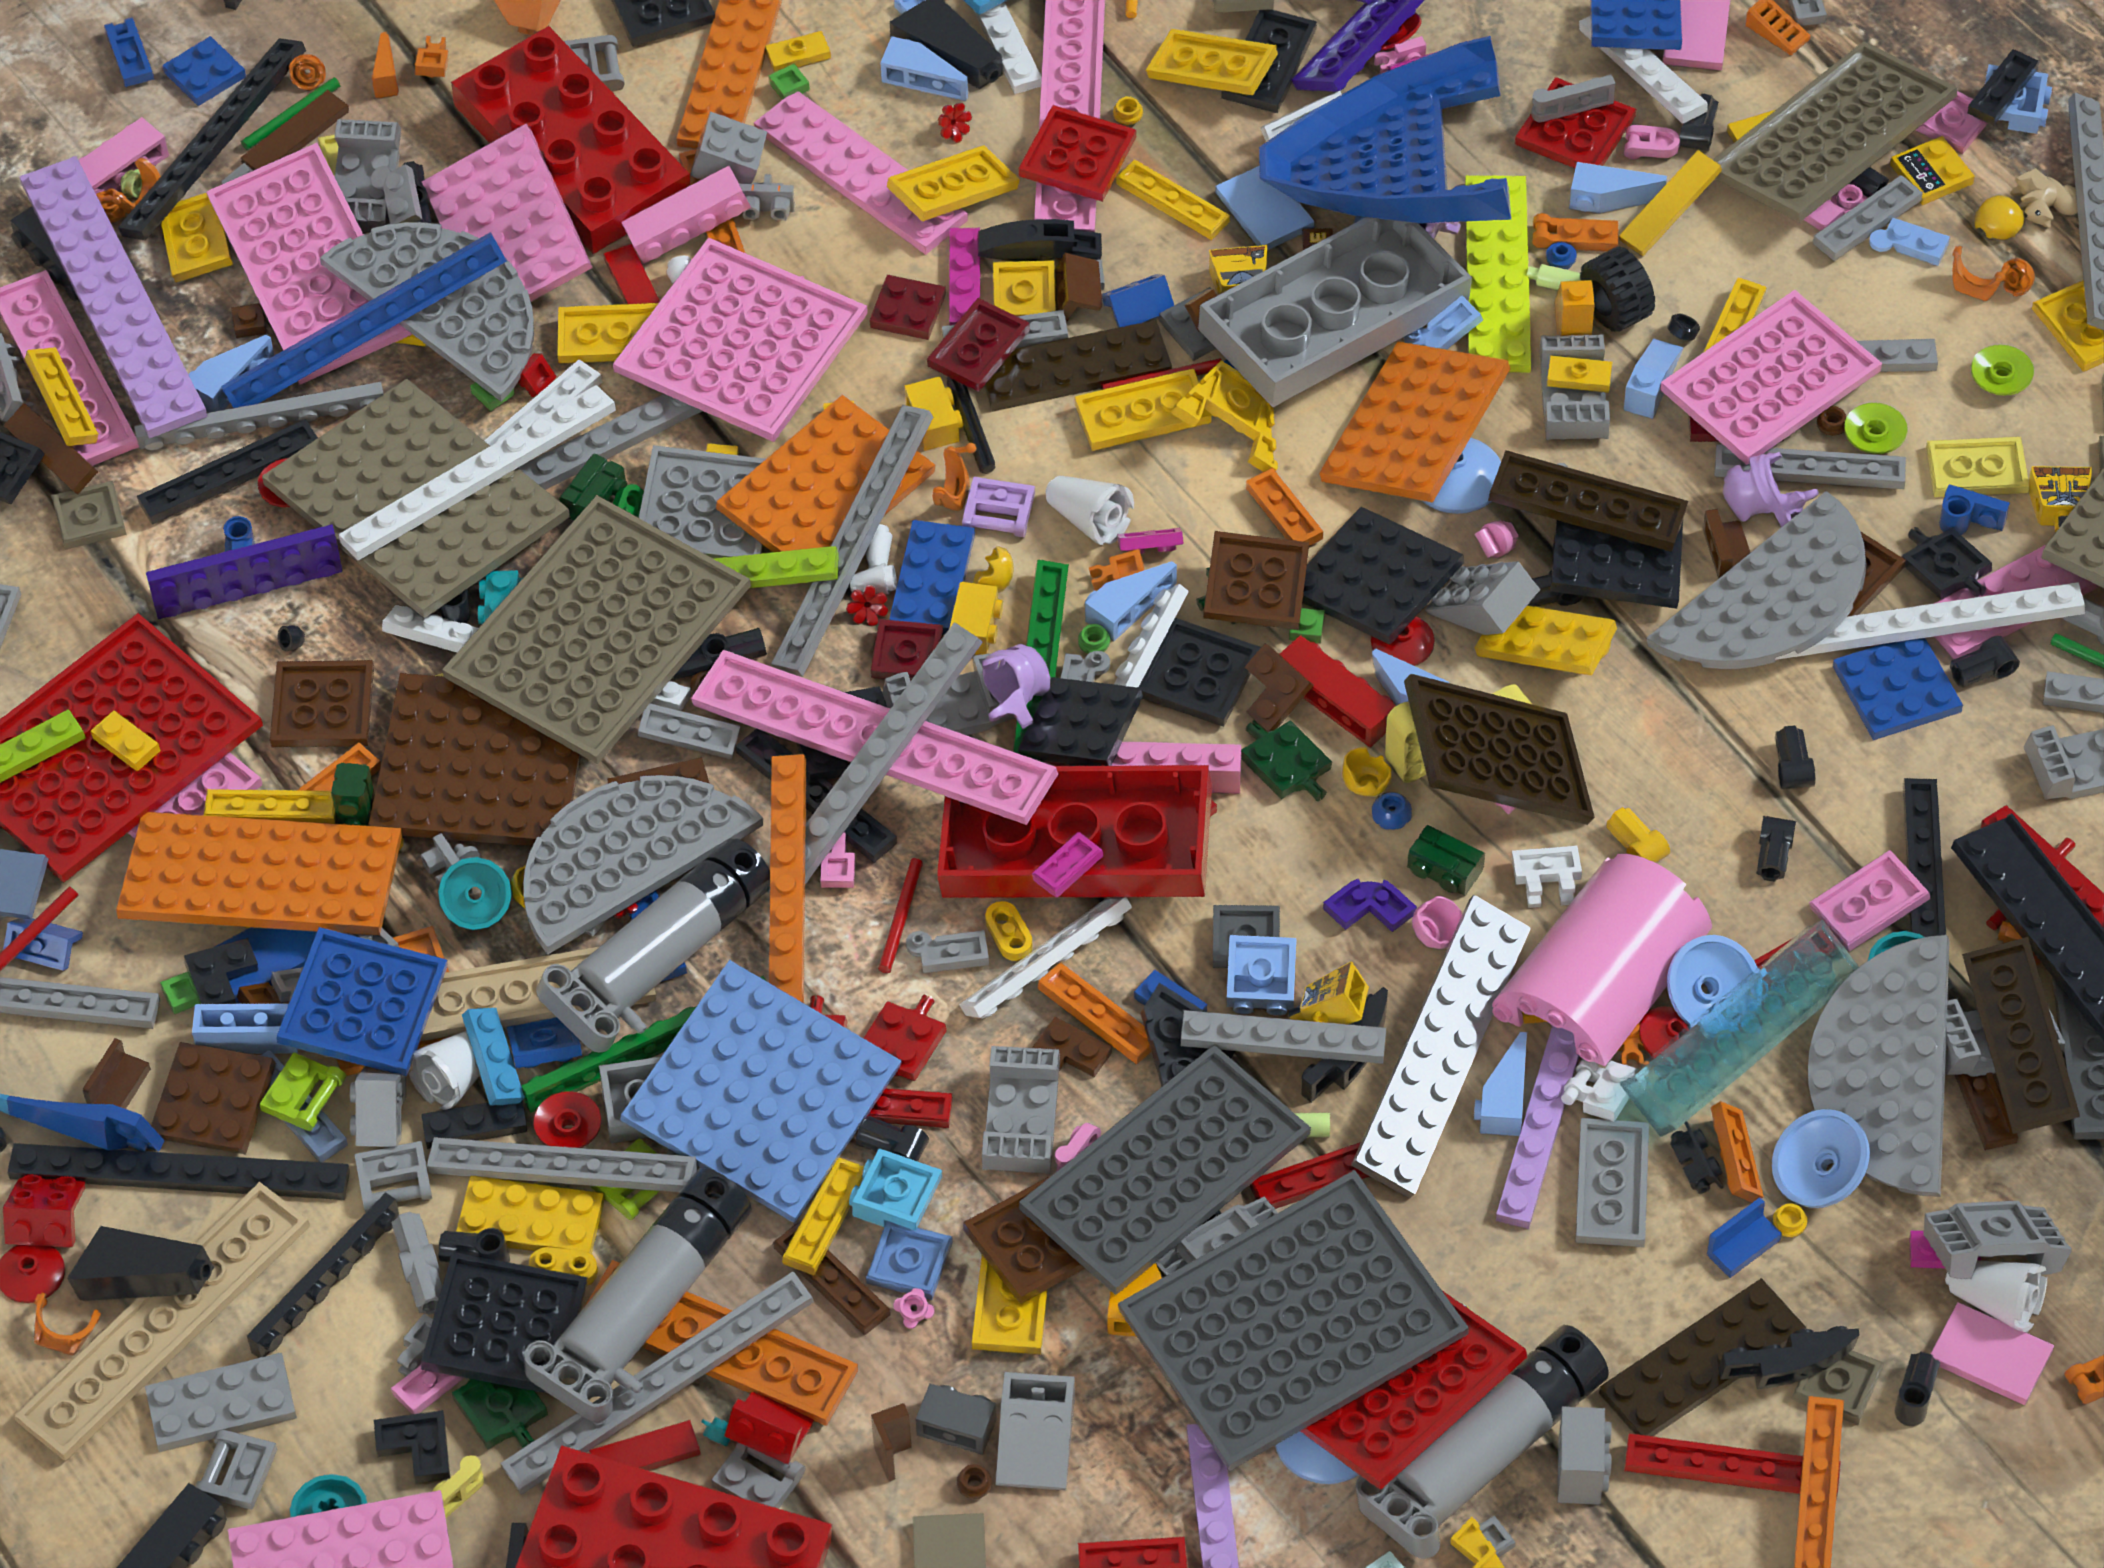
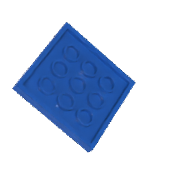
M319 927L276 1036L277 1043L407 1076L413 1061V1054L417 1050L445 975L447 959Z

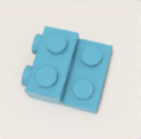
M879 1148L874 1159H868L862 1173L863 1181L860 1187L855 1186L851 1192L849 1205L852 1206V1216L882 1227L885 1226L886 1221L916 1231L941 1181L942 1170Z

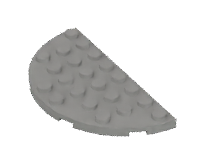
M423 222L389 224L372 228L371 233L359 236L353 240L351 237L345 239L321 256L320 262L322 266L368 301H371L479 238L464 231L458 233L443 229L440 224ZM508 260L399 323L501 402L520 380L521 373L530 358L534 341V319L530 297L527 289H525L518 277V272Z
M1825 491L1648 636V647L1679 662L1682 659L1700 662L1702 667L1741 669L1776 662V657L1793 651L1799 654L1819 643L1845 620L1853 609V602L1859 591H1862L1866 575L1865 548L1855 519L1835 497Z
M640 776V781L626 782L619 785L615 781L579 796L551 819V824L541 837H537L527 859L523 880L524 903L527 918L536 939L545 952L550 954L697 866L728 839L740 840L763 826V817L754 808L735 795L730 797L715 790L712 784L678 776Z
M1948 935L1920 938L1894 946L1876 955L1854 971L1838 987L1820 1015L1813 1033L1808 1059V1083L1814 1110L1831 1109L1843 1112L1852 1117L1862 1127L1867 1136L1870 1157L1865 1175L1876 1182L1879 1181L1897 1188L1901 1192L1920 1196L1941 1197L1950 942Z

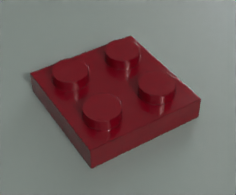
M887 274L869 320L870 328L929 340L946 295V286Z
M880 619L871 666V678L886 679L896 674L908 672L911 681L943 638V625Z

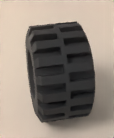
M1620 246L1615 247L1582 265L1580 280H1592L1595 304L1594 315L1607 329L1613 332H1620L1653 314L1656 301L1652 283L1640 261L1628 249L1621 248Z

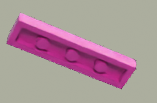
M950 228L949 325H955L975 300L980 298V257H978L977 234L980 228Z

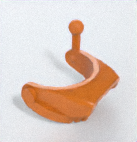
M137 159L135 165L139 169L142 179L141 193L138 199L131 203L122 194L114 192L112 196L97 195L100 203L114 202L123 211L130 214L161 177L158 170L147 159Z
M1955 247L1952 254L1954 256L1952 270L1954 289L1980 300L1988 301L1996 292L2000 283L2005 280V275H2008L2011 266L2005 262L2001 271L1995 274L1994 279L1979 278L1971 274L1963 265L1961 260L1963 247Z
M968 443L966 446L957 448L949 446L944 449L945 484L944 488L937 486L933 489L932 497L936 506H943L954 511L963 509L970 480L959 453H974L976 451L975 444Z
M46 1293L38 1294L35 1300L37 1307L34 1343L68 1355H75L93 1331L96 1323L98 1324L101 1313L95 1309L87 1327L72 1335L57 1334L49 1330L43 1321L42 1308L48 1302L45 1297Z

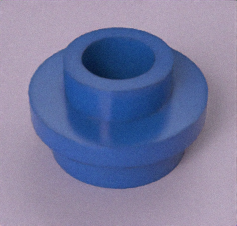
M1554 243L1546 251V260L1550 266L1568 270L1576 261V250L1568 243Z

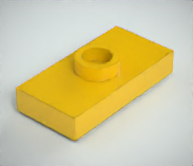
M822 31L765 46L766 54L774 73L792 64L801 67L831 59V51Z
M1550 355L1547 386L1609 393L1612 362Z

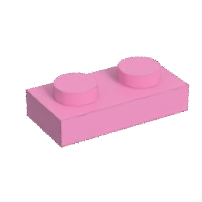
M420 1365L394 1385L391 1390L393 1396L411 1414H419L464 1378L421 1370Z

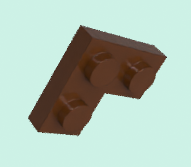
M1264 643L1245 668L1267 688L1246 712L1268 732L1273 731L1283 723L1314 684L1270 645Z
M1054 1017L1032 1047L1037 1049H1057L1060 1052L1059 1071L1067 1063L1092 1077L1097 1075L1112 1054L1111 1045L1057 1017Z

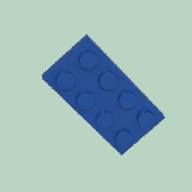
M918 520L912 521L889 620L943 625V635L947 633L960 581L965 582L975 538V528Z

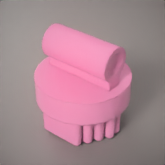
M1501 520L1485 524L1480 531L1475 533L1487 558H1499L1508 554L1510 550L1516 547V541L1519 537L1511 522L1508 523Z

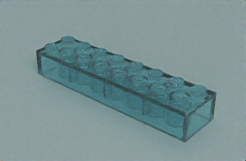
M1822 919L1802 930L1619 1084L1660 1137L1675 1131L1827 1004L1838 987L1859 966Z

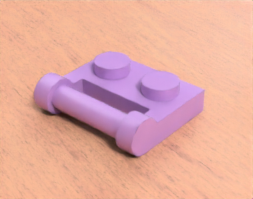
M973 477L963 514L962 526L1015 533V537L1025 538L1035 496V486ZM978 510L1017 516V520L1014 521L975 514Z

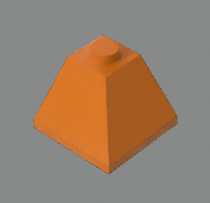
M561 0L494 1L507 23L518 27L517 32L533 35L536 31H540L549 25Z

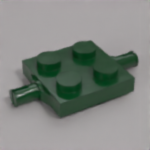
M1255 720L1246 726L1245 730L1256 741L1241 749V759L1280 799L1301 790H1307L1316 801H1320V799L1322 800L1325 797L1326 790L1316 780L1319 776L1331 770L1332 761L1291 720L1269 732H1266Z
M470 1379L467 1384L451 1392L454 1402L487 1449L512 1437L517 1439L523 1449L535 1441L527 1431V1428L548 1415L546 1406L537 1393L532 1390Z

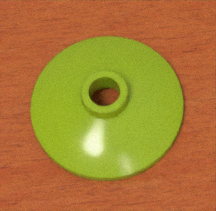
M1992 345L1982 349L1975 355L1971 365V373L1974 381L1985 391L2006 396L2020 393L2030 385L2034 375V367L2030 358L2023 351L2009 345Z
M1866 403L1854 408L1848 414L1844 430L1849 442L1857 449L1870 454H1886L1896 450L1904 443L1908 427L1903 415L1895 408L1882 403Z

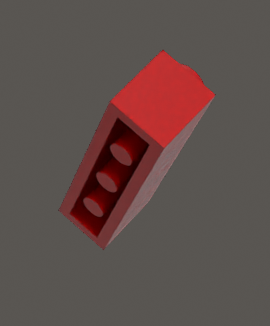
M1301 635L1280 653L1283 658L1314 684L1303 699L1369 748L1386 734L1387 716L1396 706L1391 698L1378 693L1364 678L1355 676L1346 669L1341 661L1332 659L1322 651L1318 644L1309 642Z

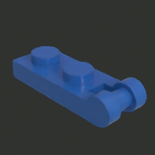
M133 17L124 19V23L113 25V23L105 24L106 36L125 87L154 80L153 72Z

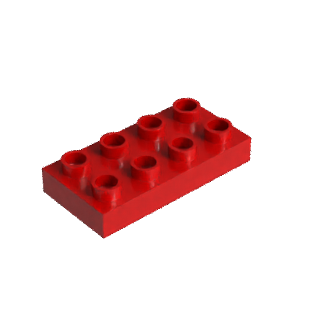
M550 26L451 82L454 106L489 143L496 141L524 124L529 126L581 242L592 254L627 235L622 221L691 186L690 173Z
M1209 765L1055 766L1058 776L1027 825L945 796L937 871L942 898L1054 897L1033 880L1032 873L1078 832L1101 848L1103 857L1059 897H1205L1212 796Z
M561 1445L515 1568H823L831 1544L832 1524Z

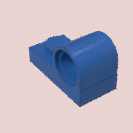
M1949 484L1942 504L1939 520L1940 529L1945 532L1950 528H1954L1962 535L1966 533L1970 523L1974 522L1986 528L2003 531L2010 503Z

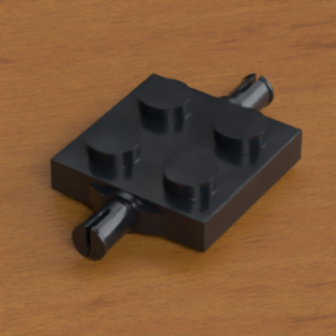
M1914 527V530L1912 528L1909 531L1908 537L1917 546L1902 555V558L1906 560L1905 568L1936 596L1943 599L1962 588H1967L1975 597L1985 594L1986 587L1981 585L1977 579L1992 572V562L1954 528L1931 537H1927L1918 527Z

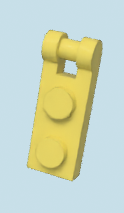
M473 1455L464 1457L460 1461V1470L447 1481L437 1484L432 1492L441 1490L446 1518L484 1484V1476L479 1458Z

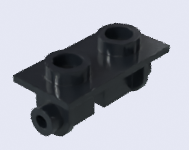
M1686 1120L1684 1123L1687 1131L1684 1133L1681 1130L1674 1132L1671 1135L1670 1145L1681 1165L1693 1160V1163L1683 1167L1691 1188L1697 1190L1699 1194L1707 1192L1710 1189L1709 1185L1714 1182L1720 1189L1724 1188L1718 1177L1723 1174V1171L1716 1158L1708 1156L1705 1148L1709 1146V1143L1700 1128L1694 1130Z

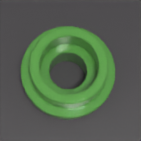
M1090 624L1080 632L1078 644L1080 649L1087 654L1093 651L1104 652L1110 645V635L1103 626Z

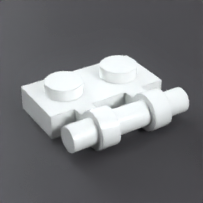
M1582 1059L1576 1068L1577 1074L1575 1077L1570 1078L1565 1084L1561 1100L1567 1105H1572L1575 1100L1583 1102L1584 1113L1614 1122L1640 1083L1641 1070L1611 1060L1604 1069L1598 1067L1599 1064L1594 1061L1588 1062ZM1590 1081L1595 1083V1085L1592 1088L1586 1086V1083Z

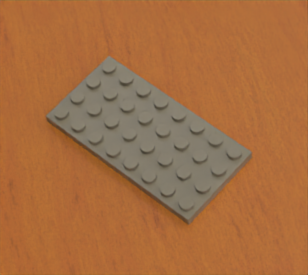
M1863 41L1713 160L1721 165L1722 168L1721 173L1715 179L1800 223L1957 97V87Z

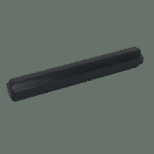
M947 377V386L951 389L956 410H959L961 414L963 429L968 442L976 445V451L973 455L978 469L984 474L988 471L992 472L995 469V460L967 386Z

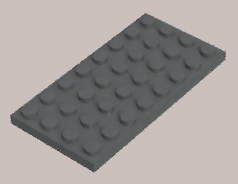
M1213 1045L1019 1202V1210L1113 1294L1117 1295L1179 1244L1193 1230L1202 1225L1310 1135L1311 1127L1224 1052Z

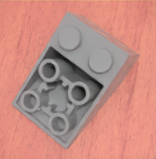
M1519 561L1487 565L1480 564L1468 567L1461 566L1451 577L1449 583L1432 598L1433 601L1425 611L1430 615L1483 635L1501 634L1508 629L1540 589Z
M1004 1372L996 1486L1066 1490L1075 1403V1377Z

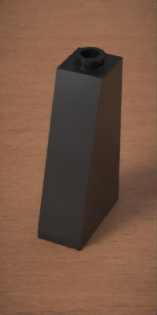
M924 0L889 21L890 39L891 37L921 43L967 76V83L978 89L995 82L1003 75L1002 55L944 0Z
M100 1226L67 1279L78 1299L82 1301L190 1295L200 1292L205 1282L210 1278L214 1266L202 1245Z

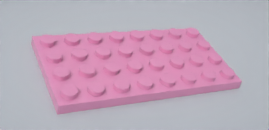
M318 143L206 191L282 350L289 348L369 302L322 266L320 262V257L331 248L350 237L353 240L362 236L363 233ZM398 323L298 382L300 385L406 338L412 335V333Z

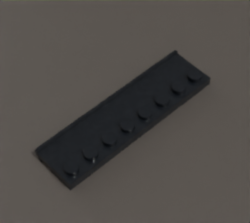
M2008 814L2004 819L1955 839L1951 849L2022 938L2028 937L2034 954L2104 1041V928L2013 814Z

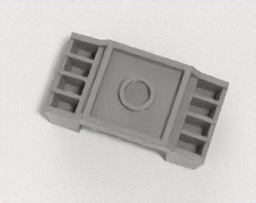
M337 119L335 140L338 144L335 179L361 231L371 233L372 228L390 224L384 190H378L372 185L371 176L375 169L380 166H387L392 171L398 168L401 126L397 122Z
M1541 335V387L1546 440L1609 439L1610 411L1609 401H1606L1605 392L1547 386L1550 355L1604 361L1605 346L1603 335Z
M990 654L973 656L974 672L961 674L956 678L926 719L927 722L969 735L989 730L995 724L1015 718L1014 715H1009L994 722L989 720L988 714L990 711L1000 705L985 686L982 661ZM908 672L896 674L885 679L882 694L887 708L891 709L911 682Z
M2054 725L2030 733L2024 745V750L2027 753L2045 800L2061 797L2075 799L2104 793V729L2059 738Z
M1957 999L1948 1000L1946 1075L1968 1074L1970 1077L1986 1075L1989 1072L1995 1073L1978 1010L1963 1012ZM2051 1014L2056 1035L2063 1055L2066 1043L2062 1038V1035L2059 1031V1028L2056 1025L2053 1015Z
M991 1046L990 1088L986 1131L983 1133L982 1170L1050 1174L1058 1095L1059 1050Z
M1265 1197L1245 1206L1235 1205L1193 1230L1179 1244L1160 1258L1156 1265L1165 1277L1278 1212Z
M2019 1201L1956 1203L1947 1210L1925 1213L1924 1236L1952 1278L1972 1279L1979 1256L1994 1257L1999 1255H2025L2030 1263L2046 1267V1271L2041 1272V1275L2061 1272L2072 1251V1248L2068 1246L2065 1238L2060 1234L2058 1227L2054 1225L2052 1218L2048 1216L2044 1207L2023 1206Z

